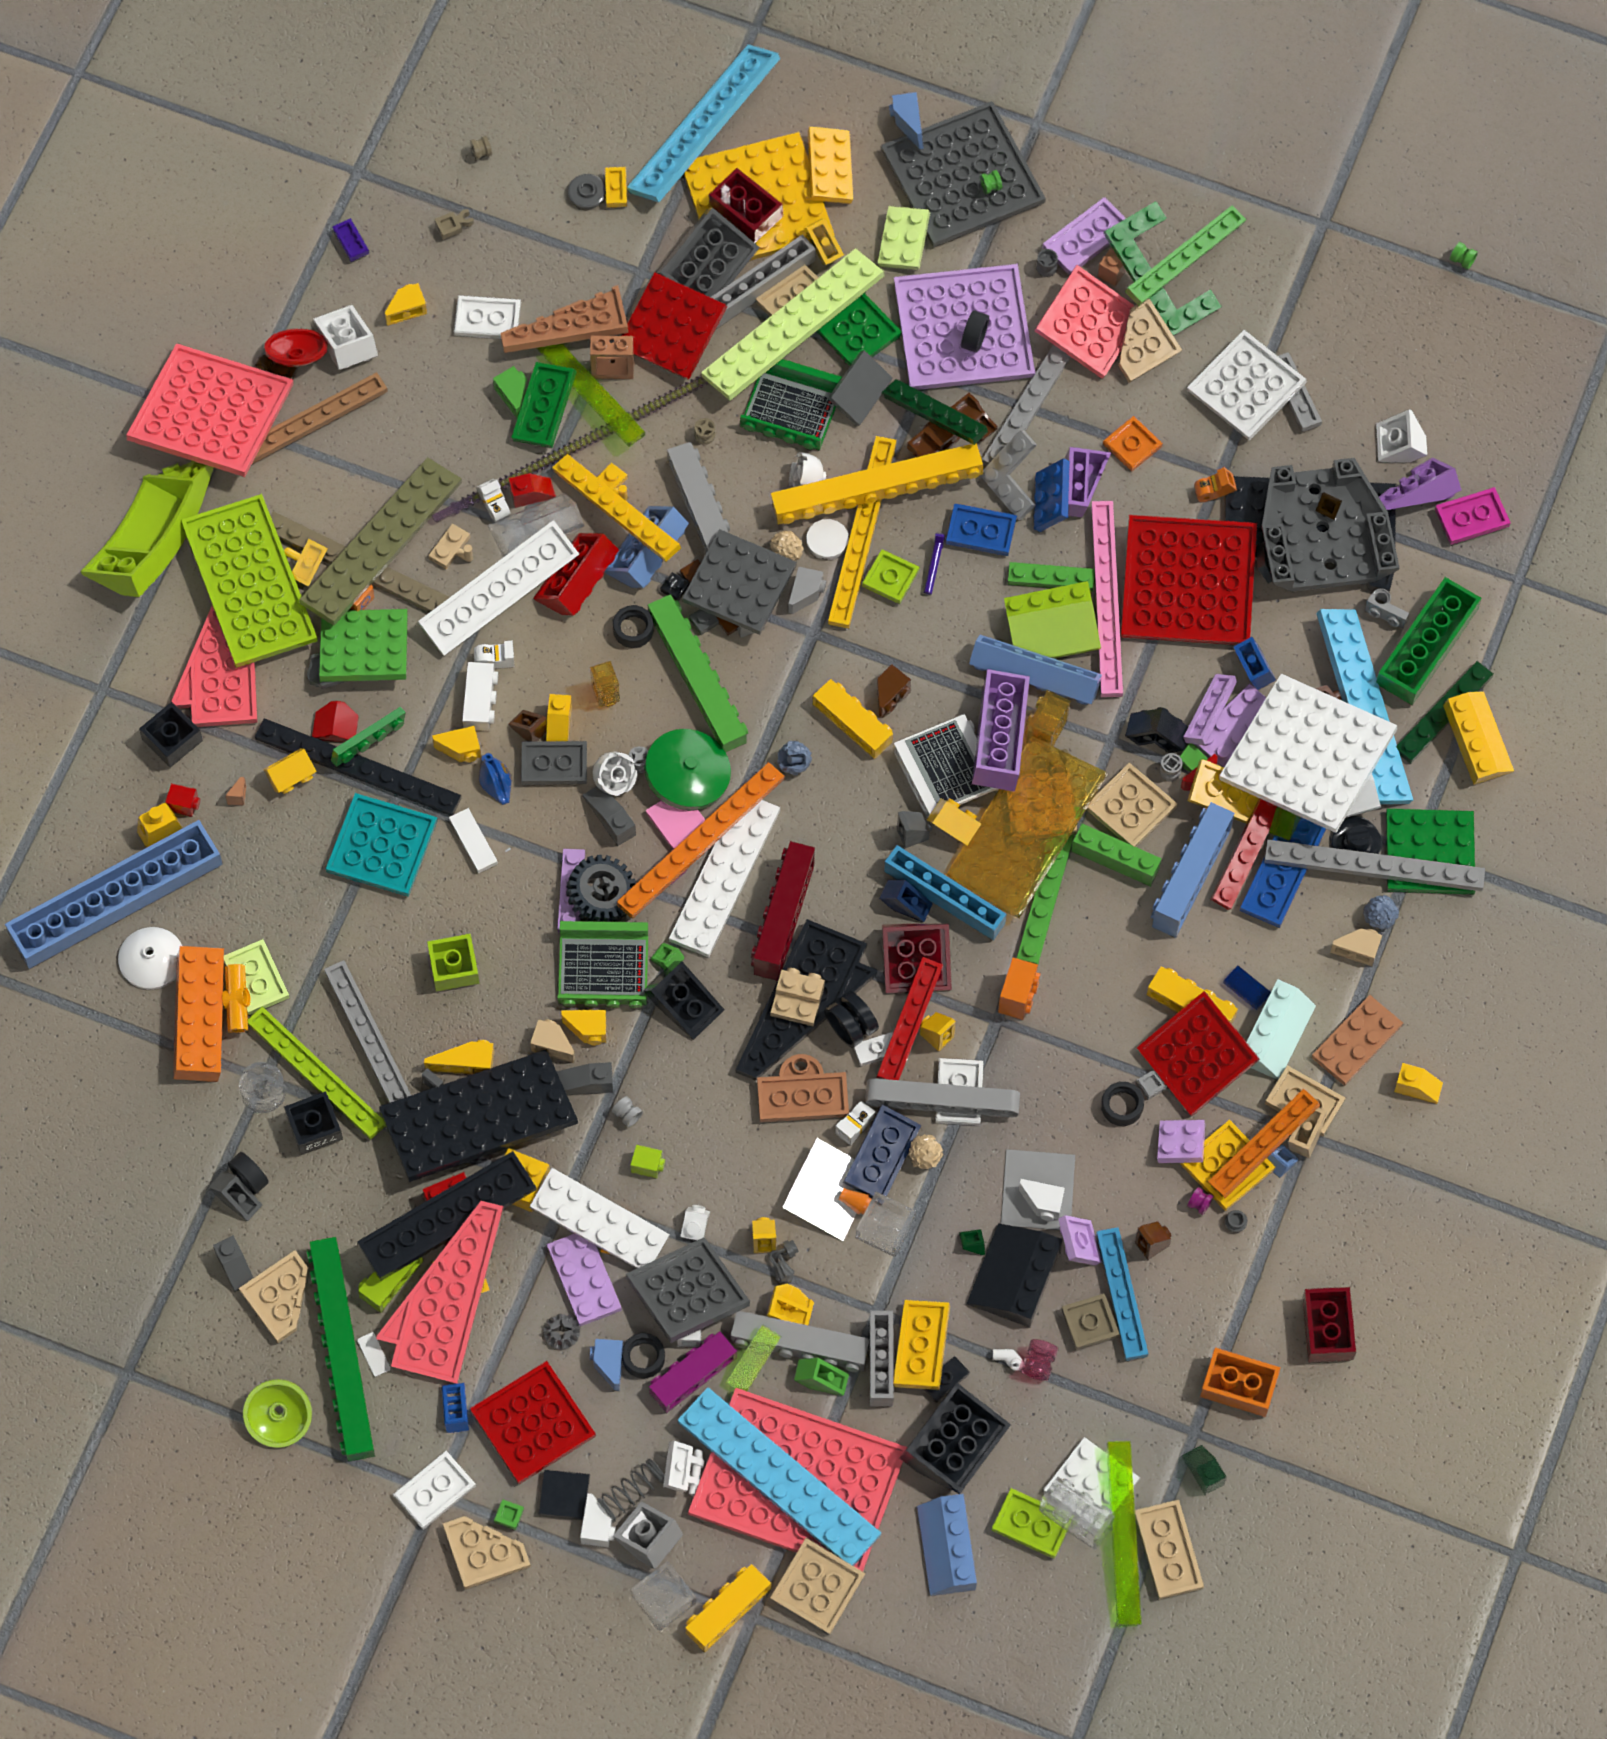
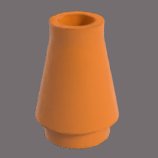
M843 1188L838 1200L842 1201L858 1215L860 1213L866 1215L873 1199L868 1197V1194Z

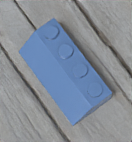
M648 506L643 513L644 516L675 541L684 534L685 528L689 524L674 506ZM629 533L619 547L615 560L604 572L631 588H644L650 583L655 571L661 567L663 560Z
M964 1494L942 1496L917 1506L930 1596L976 1590L977 1581Z

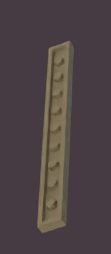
M274 511L270 515L281 541L303 551L308 539H311L328 548L322 561L330 565L346 548V546ZM386 567L372 583L373 586L429 613L450 598L389 567Z

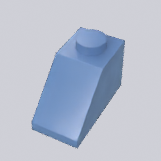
M595 1339V1346L590 1347V1360H594V1368L615 1391H620L623 1341Z

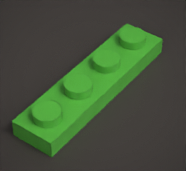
M1010 562L1008 585L1056 588L1088 581L1090 591L1093 592L1095 569Z

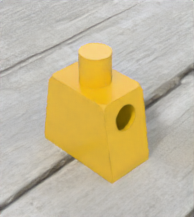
M166 803L152 807L148 812L138 817L137 833L146 848L183 829L174 812Z

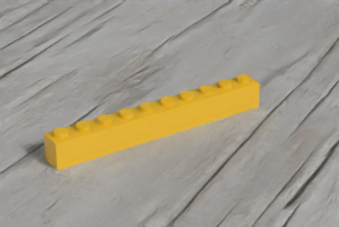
M977 443L975 445L969 444L771 493V500L778 525L790 524L795 520L811 519L816 515L831 514L836 510L844 508L852 509L856 505L872 504L877 500L892 499L897 497V495L905 493L913 494L918 490L933 489L946 483L954 484L959 480L974 479L983 475V462Z

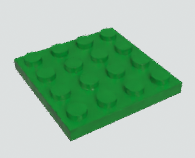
M1387 808V855L1475 867L1474 811ZM1387 879V892L1474 895L1476 892L1474 890Z

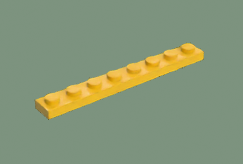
M566 454L552 467L558 476L665 562L681 549L677 541L570 455Z

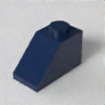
M888 880L879 898L893 911L920 922H925L933 905L932 902L906 880Z

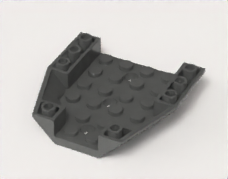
M1355 458L1334 460L1332 468L1294 472L1292 465L1271 468L1262 532L1274 585L1294 592L1371 583L1400 569L1388 511ZM1317 488L1320 493L1313 495L1309 492V489ZM1323 492L1342 500L1335 520L1315 511ZM1324 525L1327 527L1328 530L1326 532H1320L1318 531L1317 526ZM1331 562L1336 568L1329 570L1324 564Z

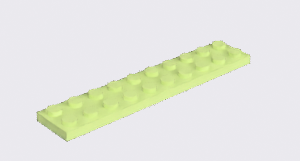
M855 248L701 372L702 378L728 400H732L882 279L884 271Z

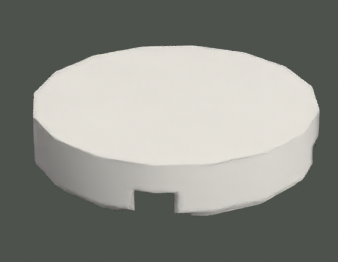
M822 519L815 522L809 528L806 536L809 551L820 559L828 558V560H833L840 557L846 551L849 542L845 526L832 519Z

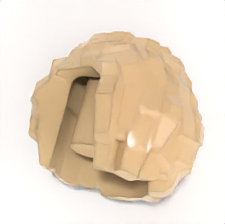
M784 530L776 533L770 542V551L796 561L803 554L802 542L792 531Z
M924 1134L923 1136H917L911 1142L908 1156L914 1167L931 1169L936 1167L942 1158L943 1149L935 1141L933 1135Z

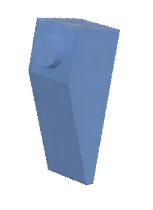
M917 93L893 95V104H889L890 116H895L896 125L919 149H924Z

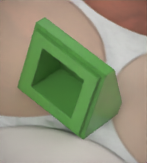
M1191 743L1180 755L1183 762L1182 767L1189 772L1198 767L1200 760L1208 759Z
M662 943L651 958L652 962L664 970L674 961L684 960V956L678 948L666 943Z

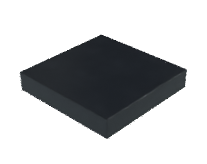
M544 1470L539 1516L583 1520L590 1474Z

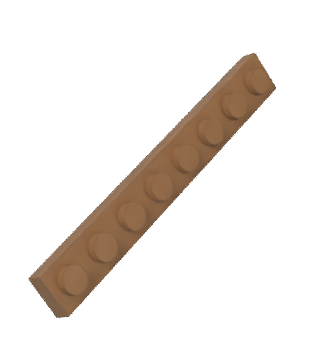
M376 372L272 427L253 463L387 393L386 385Z

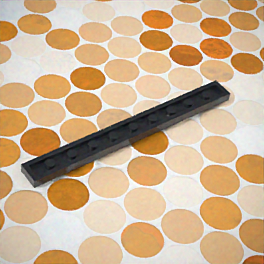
M265 718L255 735L256 740L288 753H293L300 748L305 749L311 762L450 816L454 815L462 799V796L458 793L358 754L354 755L348 763H342L336 767L331 759L333 749L337 746Z

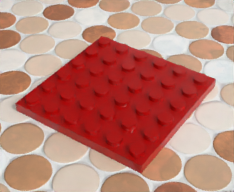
M1129 515L1121 638L1237 645L1250 638L1257 523Z

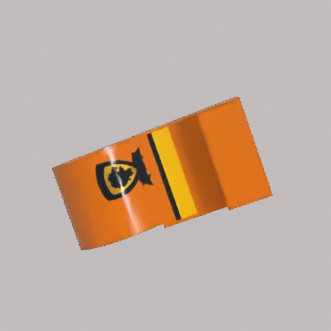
M1225 467L1218 469L1216 474L1199 479L1194 483L1197 500L1200 502H1207L1237 491L1234 476Z

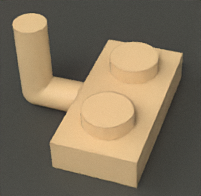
M452 523L429 554V559L445 569L450 566L456 556L471 562L473 560L472 546L469 544L465 545L471 538L470 533Z

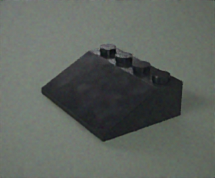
M998 1223L968 1298L967 1305L1030 1328L1061 1250L1063 1239L1042 1231Z
M956 1383L899 1459L917 1473L960 1494L1011 1424L959 1383Z

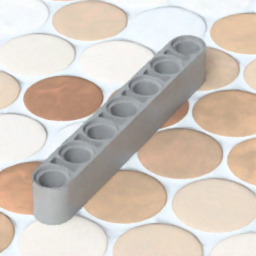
M869 1079L867 1080L865 1103L875 1107H880L883 1104L888 1108L1012 1118L1019 1115L1020 1092L1009 1089Z

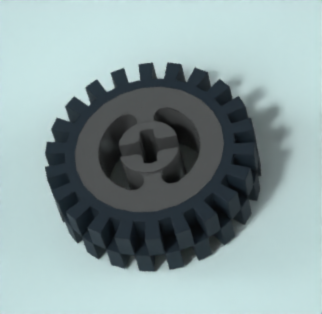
M592 855L586 861L585 859L580 861L579 865H576L566 885V888H568L566 897H570L568 903L569 905H574L572 908L574 913L580 912L578 917L581 919L586 916L588 917L587 922H592L593 920H596V922H611L612 920L617 922L620 917L623 918L626 915L617 906V901L636 884V881L631 879L633 875L631 870L626 872L627 866L625 864L620 866L618 864L620 860L617 858L613 862L610 860L611 856L606 855L605 859H602V855H597L596 858H593ZM597 878L592 886L588 885L589 880ZM610 893L615 895L614 899L606 901Z

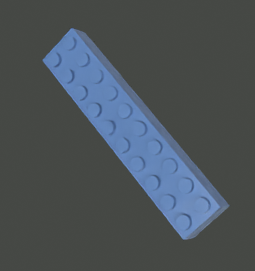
M200 820L9 921L5 924L7 932L30 969L223 865L221 856Z

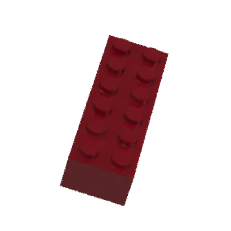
M790 841L788 848L784 847L781 856L782 864L781 867L777 868L775 875L776 884L775 887L772 886L769 895L770 903L764 910L763 926L760 925L757 933V946H753L751 953V966L754 967V975L778 981L781 970L784 968L815 866V847Z

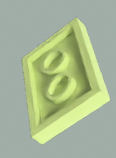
M888 206L878 258V265L880 267L920 269L930 217L929 210Z
M263 939L224 955L226 966L230 964L245 965L246 988L249 990L251 997L250 1006L247 1007L248 1015L256 1013L262 1006L267 1008L290 998Z

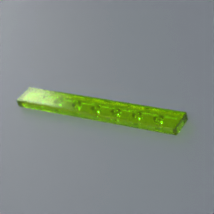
M563 344L536 348L551 365L576 370L577 373L572 387L628 447L646 436L645 431Z

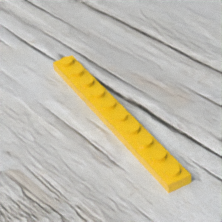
M876 436L868 469L891 464L897 440ZM882 499L872 504L865 503L857 507L828 625L848 629L850 627Z

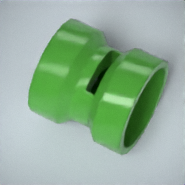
M1459 242L1452 251L1450 260L1455 263H1461L1462 267L1468 270L1474 263L1478 251L1468 249L1465 244Z

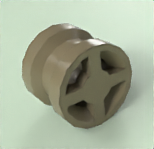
M487 136L481 137L480 140H470L472 152L476 160L484 155H492Z
M703 418L695 423L694 436L696 441L704 445L713 442L716 435L714 422L708 418Z

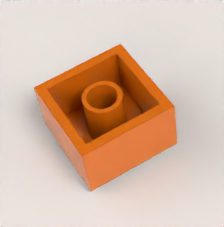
M1012 958L1000 995L998 1013L1024 1020L1026 1013L1030 1014L1033 997L1037 993L1041 973H1037L1038 964Z

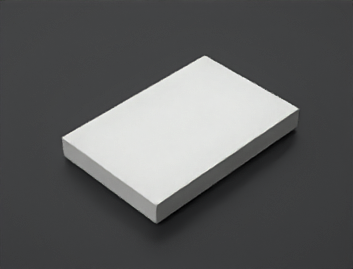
M458 296L454 335L501 339V332L519 325L521 300Z
M939 1058L938 1084L982 1087L983 1061ZM936 1112V1123L980 1126L981 1115Z
M445 1451L395 1492L393 1496L424 1530L476 1487V1484L450 1454Z

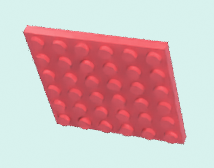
M176 343L126 435L127 440L245 477L293 387V379Z

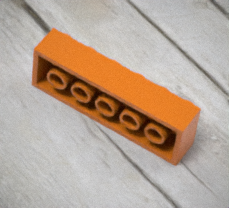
M179 946L176 966L173 1079L218 1082L221 1074L224 948Z

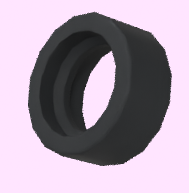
M978 311L971 312L963 332L961 348L975 353L980 350L987 332L989 315Z
M630 605L620 609L615 614L613 620V632L616 640L628 648H640L647 644L654 632L653 618L649 611L637 605ZM629 617H637L645 622L646 629L638 636H628L621 631V623Z
M1119 1081L1111 1084L1105 1090L1102 1097L1101 1110L1104 1117L1110 1123L1117 1126H1128L1134 1124L1143 1112L1144 1097L1136 1085ZM1117 1093H1127L1135 1099L1136 1107L1131 1114L1119 1115L1111 1110V1097Z
M239 1152L228 1162V1167L232 1173L253 1194H257L269 1183L264 1172L245 1153Z
M650 1333L633 1335L623 1346L622 1361L624 1368L636 1378L647 1379L654 1377L661 1371L665 1363L663 1343ZM638 1344H649L655 1348L657 1359L652 1366L639 1368L631 1362L630 1353Z

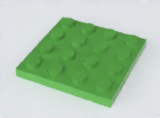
M407 609L359 610L358 612L348 610L334 626L321 618L320 682L407 680Z

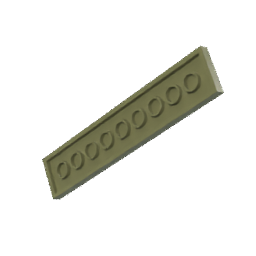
M427 457L300 598V604L334 626L461 485L462 478Z

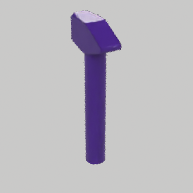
M942 533L935 534V542L924 593L932 595L940 555L945 541V534Z

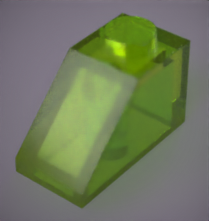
M1277 806L1269 833L1290 840L1302 817Z

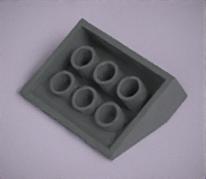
M707 208L656 273L712 297L734 281L760 247L716 210Z

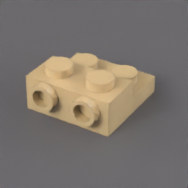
M787 968V971L781 970L770 1016L814 1026L825 980H822L821 976L815 973H809L808 976L802 975L799 970L794 968Z

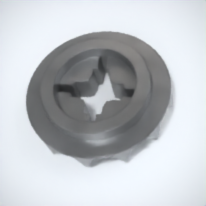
M560 1313L554 1317L551 1316L548 1322L545 1323L544 1337L546 1342L553 1348L567 1349L578 1341L580 1328L577 1320L570 1315ZM561 1323L564 1329H568L564 1333L563 1339H561L559 1332H555V1330H559Z

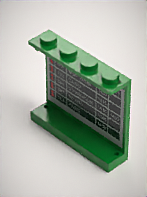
M781 359L758 378L744 415L741 414L740 427L750 432L763 433L769 438L776 437L789 444L795 443L809 450L815 449L820 451L836 410V406L828 397L842 377Z

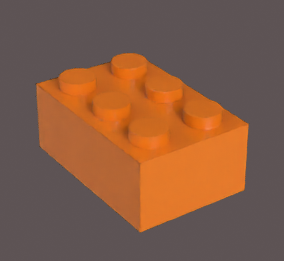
M1215 1347L1200 1397L1266 1417L1281 1367Z

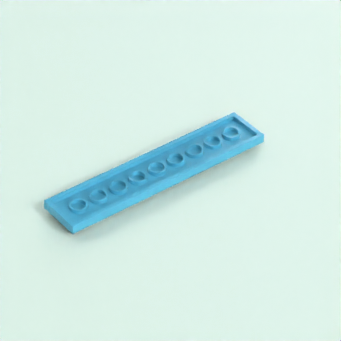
M748 44L627 186L629 193L660 202L780 60L778 53Z
M1320 609L1316 614L1342 701L1389 721L1356 610ZM1394 736L1375 766L1372 775L1380 804H1410L1413 801L1399 750L1396 748L1397 744Z
M707 1387L678 1419V1424L830 1552L852 1566L860 1560L881 1536V1532L710 1388Z

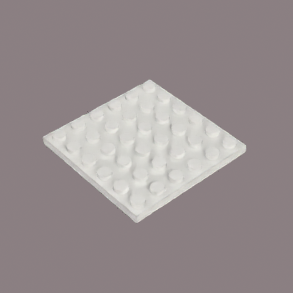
M1280 674L1219 778L1227 784L1337 833L1396 733L1397 725Z

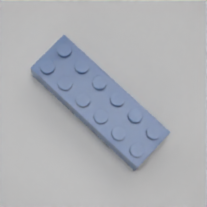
M1212 802L1207 809L1203 808L1199 816L1198 826L1193 827L1189 836L1191 838L1189 843H1185L1179 862L1176 861L1172 868L1170 881L1166 880L1162 888L1161 898H1157L1153 905V913L1151 915L1153 928L1175 938L1177 937L1231 831L1234 812Z

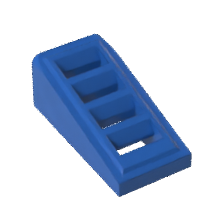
M465 1384L442 1385L446 1432L468 1431L469 1421ZM455 1393H460V1394H461V1395H459V1396L448 1397V1394H455ZM461 1402V1404H454V1405H449V1404H448V1403ZM462 1411V1413L449 1414V1412Z

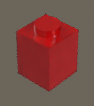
M171 783L165 803L174 813L193 817L194 810L199 809L200 798L196 789Z

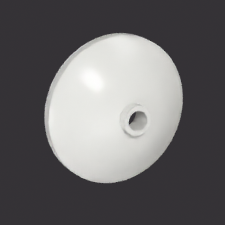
M147 927L137 930L128 936L120 947L118 954L120 971L124 978L135 987L146 990L163 988L176 979L177 953L179 946H182V944L173 933L163 928ZM149 950L154 951L151 955H147L146 952Z

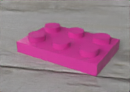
M1495 487L1451 500L1435 507L1450 545L1510 527L1511 524Z

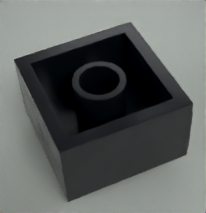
M173 702L169 703L139 728L142 740L170 768L203 741L200 729Z
M326 1091L284 1106L287 1120L301 1155L343 1140L339 1123Z

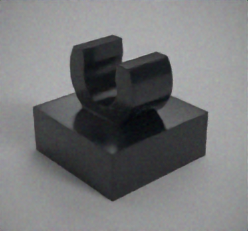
M672 572L660 587V591L667 596L671 594L675 601H679L689 587L690 582Z

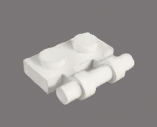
M676 1441L669 1442L663 1487L679 1492H685L689 1487L688 1495L695 1496L701 1480L699 1479L700 1471L704 1465V1460L702 1459L703 1451L694 1450V1455L692 1456V1446Z

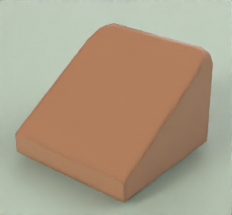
M240 777L226 794L227 804L241 806L245 804L247 786L244 777Z

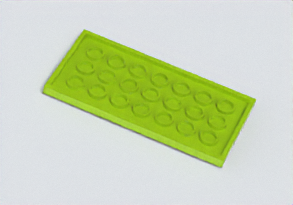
M262 494L181 519L184 532L236 668L318 641L307 609L300 604L302 596Z

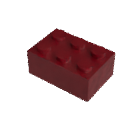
M738 168L709 194V207L716 210L754 243L783 217V204Z
M1350 1287L1305 1289L1302 1301L1308 1362L1354 1360L1356 1343Z

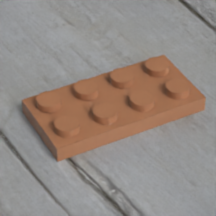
M1369 995L1312 1054L1311 1058L1346 1086L1403 1026V1022Z

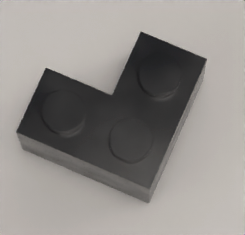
M1158 707L1152 710H1141V712L1131 713L1125 736L1138 746L1155 743L1167 753L1185 750L1186 742L1183 737L1189 726L1184 724L1181 719L1169 713L1168 709Z

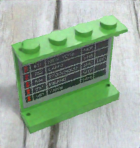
M560 921L558 1004H562L565 1007H574L576 1004H584L586 1007H597L598 1004H607V1007L611 1008L620 1007V1005L640 1008L642 1005H647V995L644 993V990L647 988L648 923Z

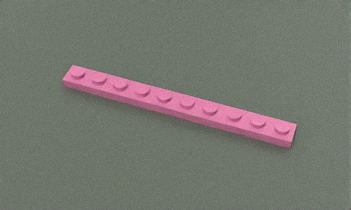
M1092 501L1097 629L1101 649H1099L1100 674H1102L1100 680L1101 697H1123L1113 501Z

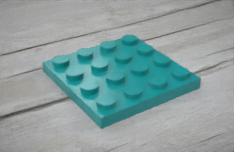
M355 793L328 861L326 872L409 897L438 819L435 816Z

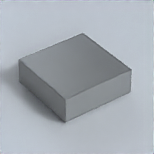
M1155 1070L1136 1080L1137 1085L1148 1100L1167 1089V1085Z

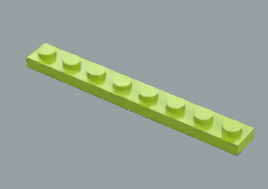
M263 1006L248 1019V1026L315 1089L320 1093L326 1091L330 1103L370 1140L385 1127L383 1119Z

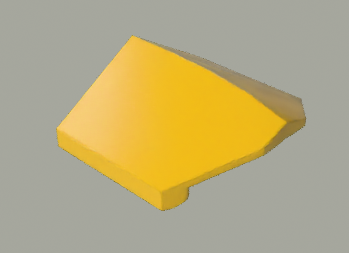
M790 1284L775 1286L767 1316L809 1325L814 1302L808 1299L799 1288Z

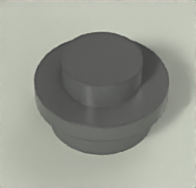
M1233 1210L1226 1215L1225 1225L1230 1231L1241 1232L1247 1226L1248 1220L1243 1212Z

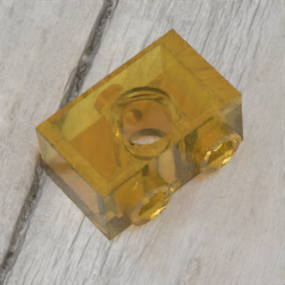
M611 661L590 667L591 686L599 708L615 705L620 701L619 682Z

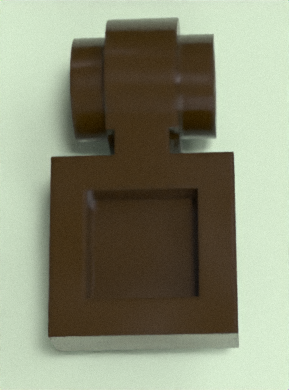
M267 355L259 357L255 364L257 369L294 379L298 367H289L277 363L274 365Z

